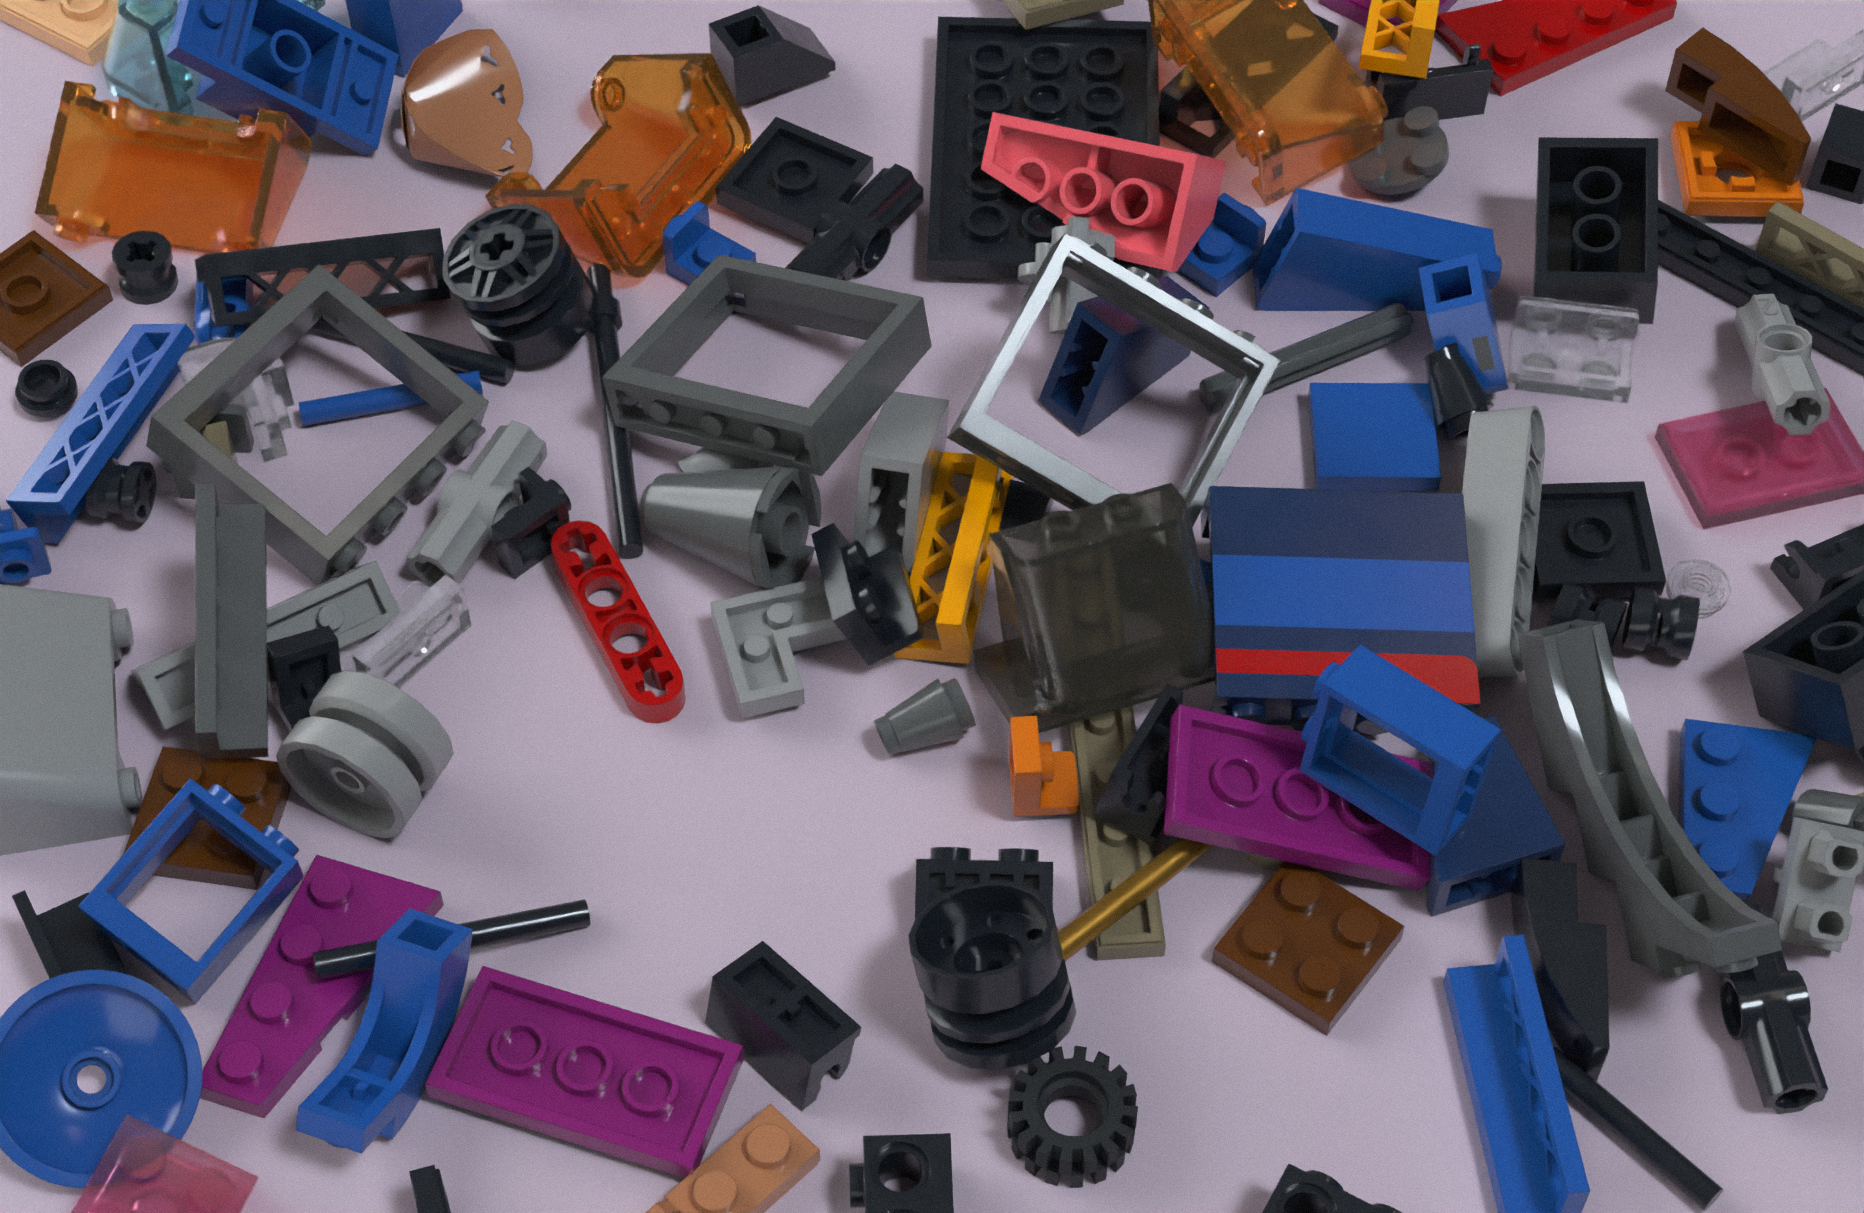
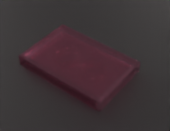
M1827 388L1824 389L1830 401L1828 421L1820 423L1809 435L1789 436L1783 426L1774 423L1766 401L1658 424L1655 439L1704 530L1864 494V452Z

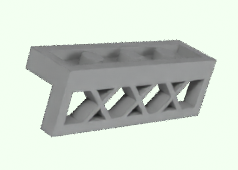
M377 561L362 564L268 607L267 642L329 625L338 639L340 649L404 618ZM195 641L131 670L138 687L144 689L163 730L195 716ZM268 664V682H269V681H271V680H270V672H269V664Z

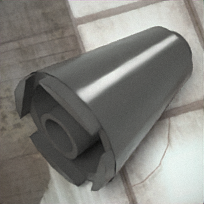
M793 466L661 474L652 484L645 488L640 501V512L643 519H645L646 527L650 533L764 590H774L775 587L799 582L812 560L815 547L805 544L809 525L820 527L821 500L820 491L814 476Z

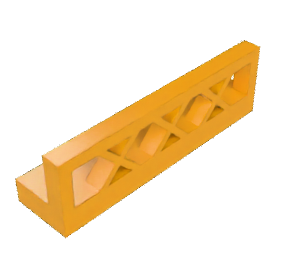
M1371 0L1358 69L1426 79L1440 0ZM1397 16L1405 23L1394 26L1387 19ZM1392 45L1403 54L1378 50Z
M942 452L909 580L921 624L937 615L936 628L939 640L921 639L895 652V658L970 664L999 543V526L1010 479L1014 480V476L976 454ZM954 474L972 475L969 491L962 497L951 487ZM1000 477L1005 478L1003 483H999ZM962 517L956 542L948 545L939 535L940 529ZM950 565L944 591L936 594L927 584V580L930 576Z

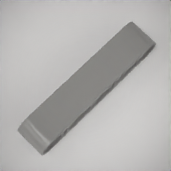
M1537 406L1473 412L1470 418L1462 494L1464 496L1478 678L1520 676L1524 673L1517 634L1529 631L1545 457V428L1541 412Z

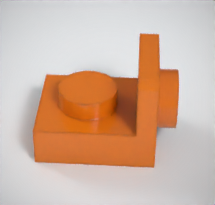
M1037 716L1010 717L1008 763L1013 817L1077 813L1079 810V791L1074 753L1071 751L1053 752L1051 741L1039 742Z

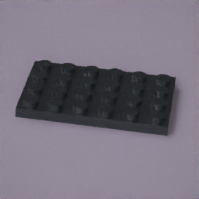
M938 16L927 276L1018 278L1019 265L1035 262L1036 244L1043 242L1051 243L1052 229L1065 225L1062 223L1063 220L1039 204L1030 202L981 170L993 112L1160 146L1158 22L1062 20L1025 30L1016 18ZM1114 257L1113 262L1125 269L1135 267L1148 272L1156 279L1161 277L1162 269L1131 263Z

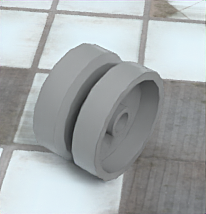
M343 671L333 674L313 700L309 709L310 717L299 720L281 744L276 755L280 771L300 796L315 809L338 824L368 836L384 839L399 836L423 800L421 791L430 790L451 760L454 754L451 739L434 715L420 702L393 684L366 673Z

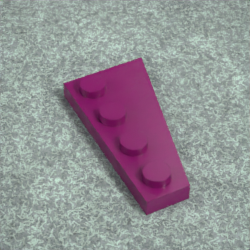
M316 855L202 1071L200 1099L265 1119L322 1051L321 1041L341 1018L348 1020L364 1001L362 993L373 981L374 969L316 980L312 952L378 940L409 908L435 916L444 906L441 891Z

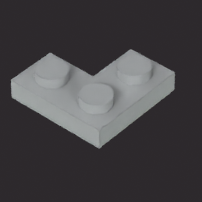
M822 577L775 587L774 590L766 589L710 602L712 620L741 718L805 704L804 688L792 652L847 640L832 620Z

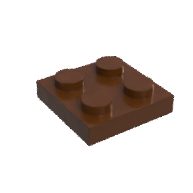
M163 746L124 853L190 778L207 791L214 784L228 791L246 808L241 817L260 832L267 825H271L278 830L292 786L281 773L278 762L252 758L201 759L199 751ZM200 819L152 875L258 890L265 868Z
M1284 861L1215 946L1212 962L1327 1036L1401 941L1405 926L1311 867Z

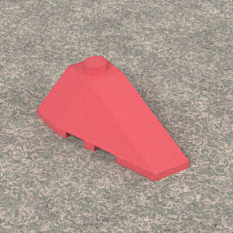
M993 112L981 170L1030 202L1039 204L1063 220L1062 223L1065 225L1068 224V219L1072 216L1089 218V229L1115 236V257L1117 259L1177 272L1214 218L1226 161Z

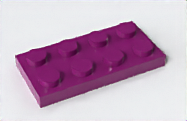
M1181 704L1178 706L1170 720L1164 834L1419 891L1430 879V852L1299 771L1307 744L1301 740V732ZM1393 754L1430 777V762Z
M482 966L425 1086L430 1098L686 1178L689 1174L692 1175L693 1171L700 1166L743 1063L744 1052L743 1045Z

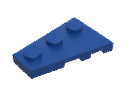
M1685 719L1680 731L1678 823L1697 853L1719 880L1741 900L1750 899L1817 737L1807 734Z

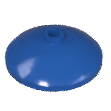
M75 971L53 977L31 988L20 996L0 1017V1148L15 1164L26 1172L44 1181L65 1187L100 1188L112 1186L135 1178L154 1167L183 1138L193 1120L200 1100L202 1088L201 1054L194 1032L186 1017L156 987L131 975L115 971ZM86 1066H98L106 1074L104 1087L96 1093H86L77 1084L78 1074Z

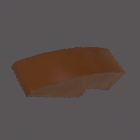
M1702 27L1676 48L1665 91L1702 113L1697 130L1792 186L1799 179L1811 141V137L1799 115L1782 92L1756 65L1730 44Z

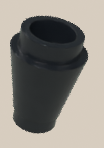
M1452 345L1430 353L1423 358L1436 428H1443L1448 440L1468 435L1470 418L1473 412L1489 411L1494 406L1466 360L1461 356L1457 345Z

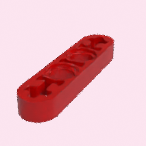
M578 520L568 522L559 527L553 534L550 543L555 571L630 711L636 718L646 723L658 724L678 716L684 708L686 699L681 669L605 532L598 525L590 521ZM581 547L585 553H590L592 568L584 572V565L579 555L575 551L570 552V550ZM601 588H613L622 594L618 602L611 606H595L588 601L591 593ZM630 633L641 635L647 640L646 645L634 653H622L615 650L612 646L617 638ZM651 669V677L657 688L661 691L666 690V694L655 697L652 691H645L644 672Z

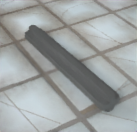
M1395 303L1270 352L1269 354L1278 358L1280 362L1263 393L1410 335L1412 332L1411 325L1413 324L1411 314L1407 312L1403 304ZM1222 371L1201 380L1199 383V397L1209 412L1215 413L1222 409L1238 379L1237 377Z

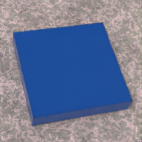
M1310 383L1308 404L1316 489L1439 491L1441 469L1434 411L1428 383Z

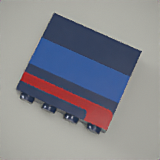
M1209 486L1201 512V538H1209L1215 696L1209 711L1267 725H1292L1293 729L1302 732L1308 719L1316 710L1318 699L1312 696V692L1324 669L1331 662L1341 665L1359 645H1362L1474 714L1480 706L1463 494ZM1357 713L1354 727H1357L1358 731L1365 734L1388 733L1385 729Z

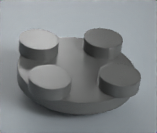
M1416 107L1410 110L1405 117L1394 118L1381 123L1372 119L1361 120L1353 124L1348 131L1349 141L1352 146L1349 153V165L1352 176L1360 187L1374 193L1393 195L1419 189L1434 180L1443 171L1448 162L1449 146L1444 131L1439 127L1437 111L1432 107Z

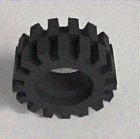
M1062 1046L1056 1047L1049 1052L1048 1063L1045 1064L1041 1057L1029 1062L1028 1074L1021 1069L1014 1078V1090H1010L1007 1130L1008 1138H1012L1011 1149L1016 1159L1024 1155L1026 1156L1025 1169L1033 1176L1037 1174L1041 1167L1046 1169L1045 1183L1058 1186L1060 1174L1070 1175V1188L1083 1187L1085 1174L1091 1175L1094 1184L1106 1180L1107 1167L1110 1166L1117 1172L1124 1164L1125 1152L1130 1154L1134 1143L1138 1106H1136L1137 1093L1134 1084L1126 1086L1127 1072L1120 1064L1112 1071H1109L1110 1056L1098 1051L1094 1062L1087 1061V1047L1074 1046L1073 1058L1064 1059ZM1075 1097L1093 1104L1099 1113L1100 1121L1097 1127L1086 1135L1067 1136L1052 1130L1046 1122L1044 1113L1054 1100Z

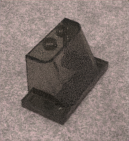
M1172 483L1133 494H1115L1106 498L1101 503L1073 511H1055L1047 514L1041 520L989 534L1003 642L973 650L976 673L1009 725L1010 717L1037 716L1038 732L1042 733L1156 699L1167 683L1183 691L1215 681L1211 582H1205L1186 501Z

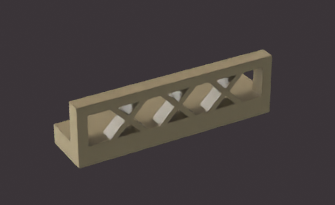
M1777 201L1768 210L1755 251L1864 309V248Z

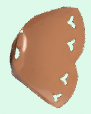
M493 29L464 31L426 47L417 56L401 88L402 130L406 147L416 160L512 180H520L528 173L533 158L530 137L517 121L524 102L523 87L509 49ZM485 46H489L490 57L497 61V66L481 61V57L485 52ZM500 85L505 87L501 93L505 99V104H501L496 97L491 95L499 89ZM507 139L512 141L510 148L515 151L514 154L500 149ZM509 166H514L512 169L508 170V172L510 173L509 175H505L503 172L498 171L508 168Z

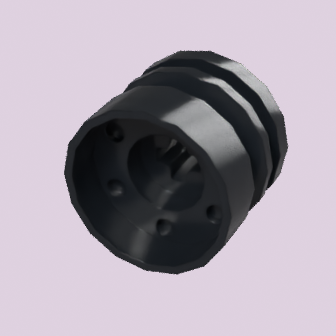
M509 204L488 210L468 222L451 240L443 257V279L491 355L513 360L515 365L529 366L552 360L569 350L589 330L596 314L597 299L594 287L550 213L534 205Z
M984 881L961 886L935 899L916 917L908 935L911 957L920 989L924 992L926 1012L931 1022L935 1044L948 1059L975 1069L1000 1070L1023 1065L1052 1051L1070 1032L1076 1016L1073 993L1065 960L1063 959L1052 904L1037 889L1010 881Z

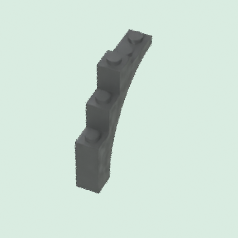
M1577 619L1517 634L1548 788L1573 794L1588 870L1590 873L1615 881L1631 960L1659 971L1660 976L1677 977L1699 971L1701 969L1700 962L1713 966L1714 971L1717 973L1745 971L1758 965L1757 956L1783 950L1777 921L1750 908L1719 880L1697 853L1674 817L1651 772L1632 725L1616 675L1605 624L1603 622Z

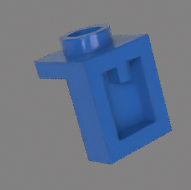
M1222 193L1218 197L1212 222L1182 263L1178 272L1213 296L1218 297L1252 269V265L1264 245L1265 219L1258 215L1251 207L1243 205L1227 193Z
M696 201L682 215L675 216L668 223L663 233L662 242L666 273L688 286L719 254L756 262L755 252L710 228L708 206L699 201Z
M0 507V584L19 583L29 578L50 574L52 572L51 562L40 529L29 527L19 530L13 509L2 510Z

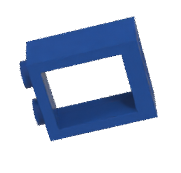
M1359 645L1341 665L1331 662L1324 669L1314 686L1312 696L1318 699L1316 710L1308 719L1301 733V740L1307 744L1299 771L1434 856H1437L1472 816L1501 729L1364 646ZM1357 713L1437 761L1438 766L1434 778L1428 777L1354 731L1353 727Z
M190 778L78 907L92 925L196 1005L304 876L298 860L294 858L299 849L290 839L271 825H267L260 832L241 817L246 808L228 791L217 784H214L207 791ZM201 819L268 870L271 875L196 962L126 908L125 905Z

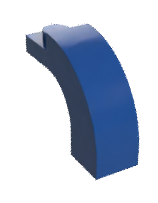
M409 908L377 940L372 987L361 1024L349 1049L339 1064L298 1106L296 1131L324 1140L332 1146L347 1148L361 1154L378 1135L389 1139L395 1137L419 1102L426 1088L425 1083L450 1034L465 983L473 929Z

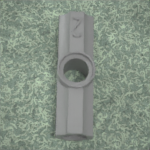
M1774 294L1753 295L1746 305L1737 308L1735 316L1736 330L1753 369L1751 391L1755 396L1766 401L1774 423L1783 426L1789 436L1809 435L1820 423L1828 421L1830 414V401L1811 360L1812 335L1808 330L1796 325L1788 305L1781 304Z
M511 421L506 426L500 425L469 470L465 472L458 469L448 477L438 499L436 517L407 557L409 571L417 575L425 586L445 593L449 588L456 589L489 540L494 541L491 526L498 522L507 511L519 506L521 489L518 473L527 467L537 472L548 456L546 442L540 439L532 431L531 427L516 421Z

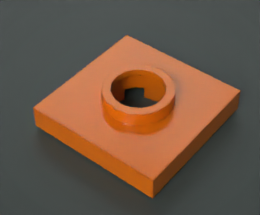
M1674 121L1670 138L1684 213L1686 215L1766 217L1768 210L1777 201L1801 214L1804 198L1799 179L1792 186L1788 185L1697 130L1700 121ZM1731 169L1740 171L1748 177L1730 176L1729 183H1726L1716 176V172Z

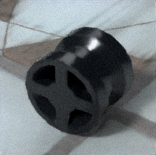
M143 230L132 232L115 243L111 252L114 267L119 273L118 281L121 293L128 301L135 304L150 305L159 303L171 296L176 290L179 281L176 267L172 264L171 245L165 236L154 231Z
M110 457L85 493L88 514L92 517L103 519L110 517L112 514H120L128 522L144 523L150 516L156 496V473L153 465L150 462L134 461L129 466L120 465L114 457Z

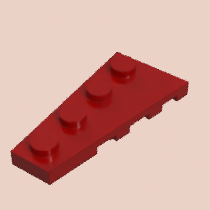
M1502 0L1437 14L1435 32L1462 59L1468 45L1480 44L1481 49L1478 60H1490L1493 67L1490 87L1501 97L1673 19L1677 1Z

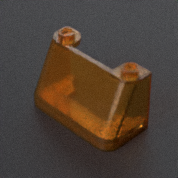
M1148 0L1154 44L1166 61L1174 59L1179 67L1184 64L1187 65L1234 133L1236 151L1241 158L1247 156L1253 167L1258 166L1259 176L1252 179V186L1266 206L1294 192L1295 188L1303 187L1384 142L1383 118L1388 116V109L1383 97L1374 86L1366 88L1304 0Z
M711 53L613 55L597 72L590 90L594 112L602 124L600 129L545 190L542 189L535 177L529 173L509 172L504 175L485 195L492 209L509 204L534 205L550 213L576 258L591 265L604 264L611 274L618 277L640 278L648 275L664 258L662 238L668 223L675 216L682 215L696 201L708 206L716 196V186L751 146V131L748 122Z
M64 82L35 209L37 216L54 226L53 234L69 241L85 243L88 242L89 235L120 240L132 232L144 230L154 231L165 236L170 242L171 248L211 254L273 247L308 168L313 146L312 140L287 112L259 109L256 121L252 116L240 114L239 121L234 122L139 108L130 98L119 97L118 102L102 100L100 102L94 99L96 88L92 84Z

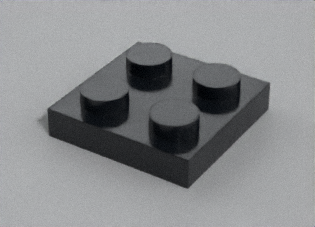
M775 117L716 186L717 204L810 243L815 238L818 223L826 209L838 200L848 204L872 176L873 157Z
M1644 481L1542 484L1533 581L1536 599H1557L1566 581L1584 587L1588 596L1593 598L1630 597L1634 586L1654 589L1658 596L1662 595L1666 577Z

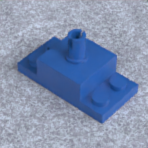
M180 0L166 57L201 74L195 99L294 148L318 132L364 156H368L377 150L399 54L297 0Z

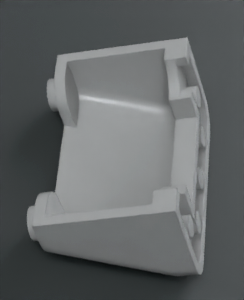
M0 584V856L130 835L132 832L131 808L141 806L142 792L136 767L125 768L118 749L114 662L123 659V647L133 646V630L127 608L117 609L112 598Z

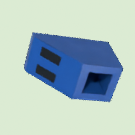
M1478 253L1419 267L1425 310L1435 351L1457 345L1461 356L1464 357L1487 394L1509 389L1491 292Z

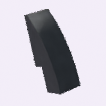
M1521 858L1511 890L1514 934H1524L1547 1026L1557 1045L1568 1058L1597 1081L1610 1049L1606 925L1578 922L1577 863Z

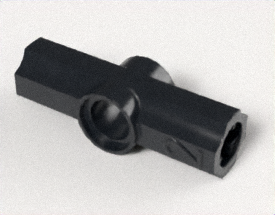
M896 163L891 168H883L848 204L838 200L826 209L818 223L815 238L785 268L848 281L859 268L865 272L872 271L880 264L887 253L892 234L923 203L924 188L918 184L910 170Z
M1753 899L1742 900L1753 910L1770 918L1766 906L1754 903ZM1780 950L1757 956L1758 965L1754 968L1734 973H1720L1723 980L1720 989L1721 1011L1728 1034L1734 1040L1743 1041L1764 1108L1776 1110L1777 1114L1802 1111L1813 1103L1823 1101L1828 1091L1826 1079L1808 1031L1811 1020V1007L1807 986L1798 971L1787 969L1782 951Z

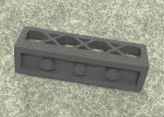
M215 483L195 484V734L200 758L269 757L265 503L218 504Z

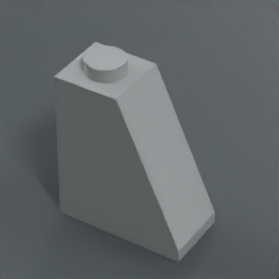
M894 391L884 402L860 454L853 541L858 540L869 557L890 546H896L903 556L907 574L911 575L942 452H945L950 400Z

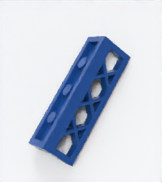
M133 324L6 499L9 506L28 528L37 527L40 529L44 543L58 544L86 505L85 493L110 457H114L116 460L119 458L181 370L182 366L179 360L195 338L187 324Z
M1524 934L1503 936L1495 964L1447 968L1443 980L1498 1213H1582L1590 1193V1188Z

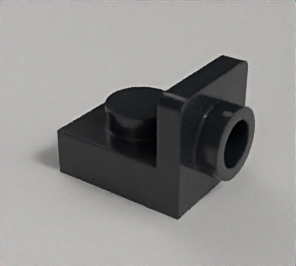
M530 467L518 473L523 504L507 511L498 522L491 526L499 565L514 579L552 554L550 543L553 534L559 527L570 522L568 511L571 510L572 506L566 492L556 481L552 479L545 481Z

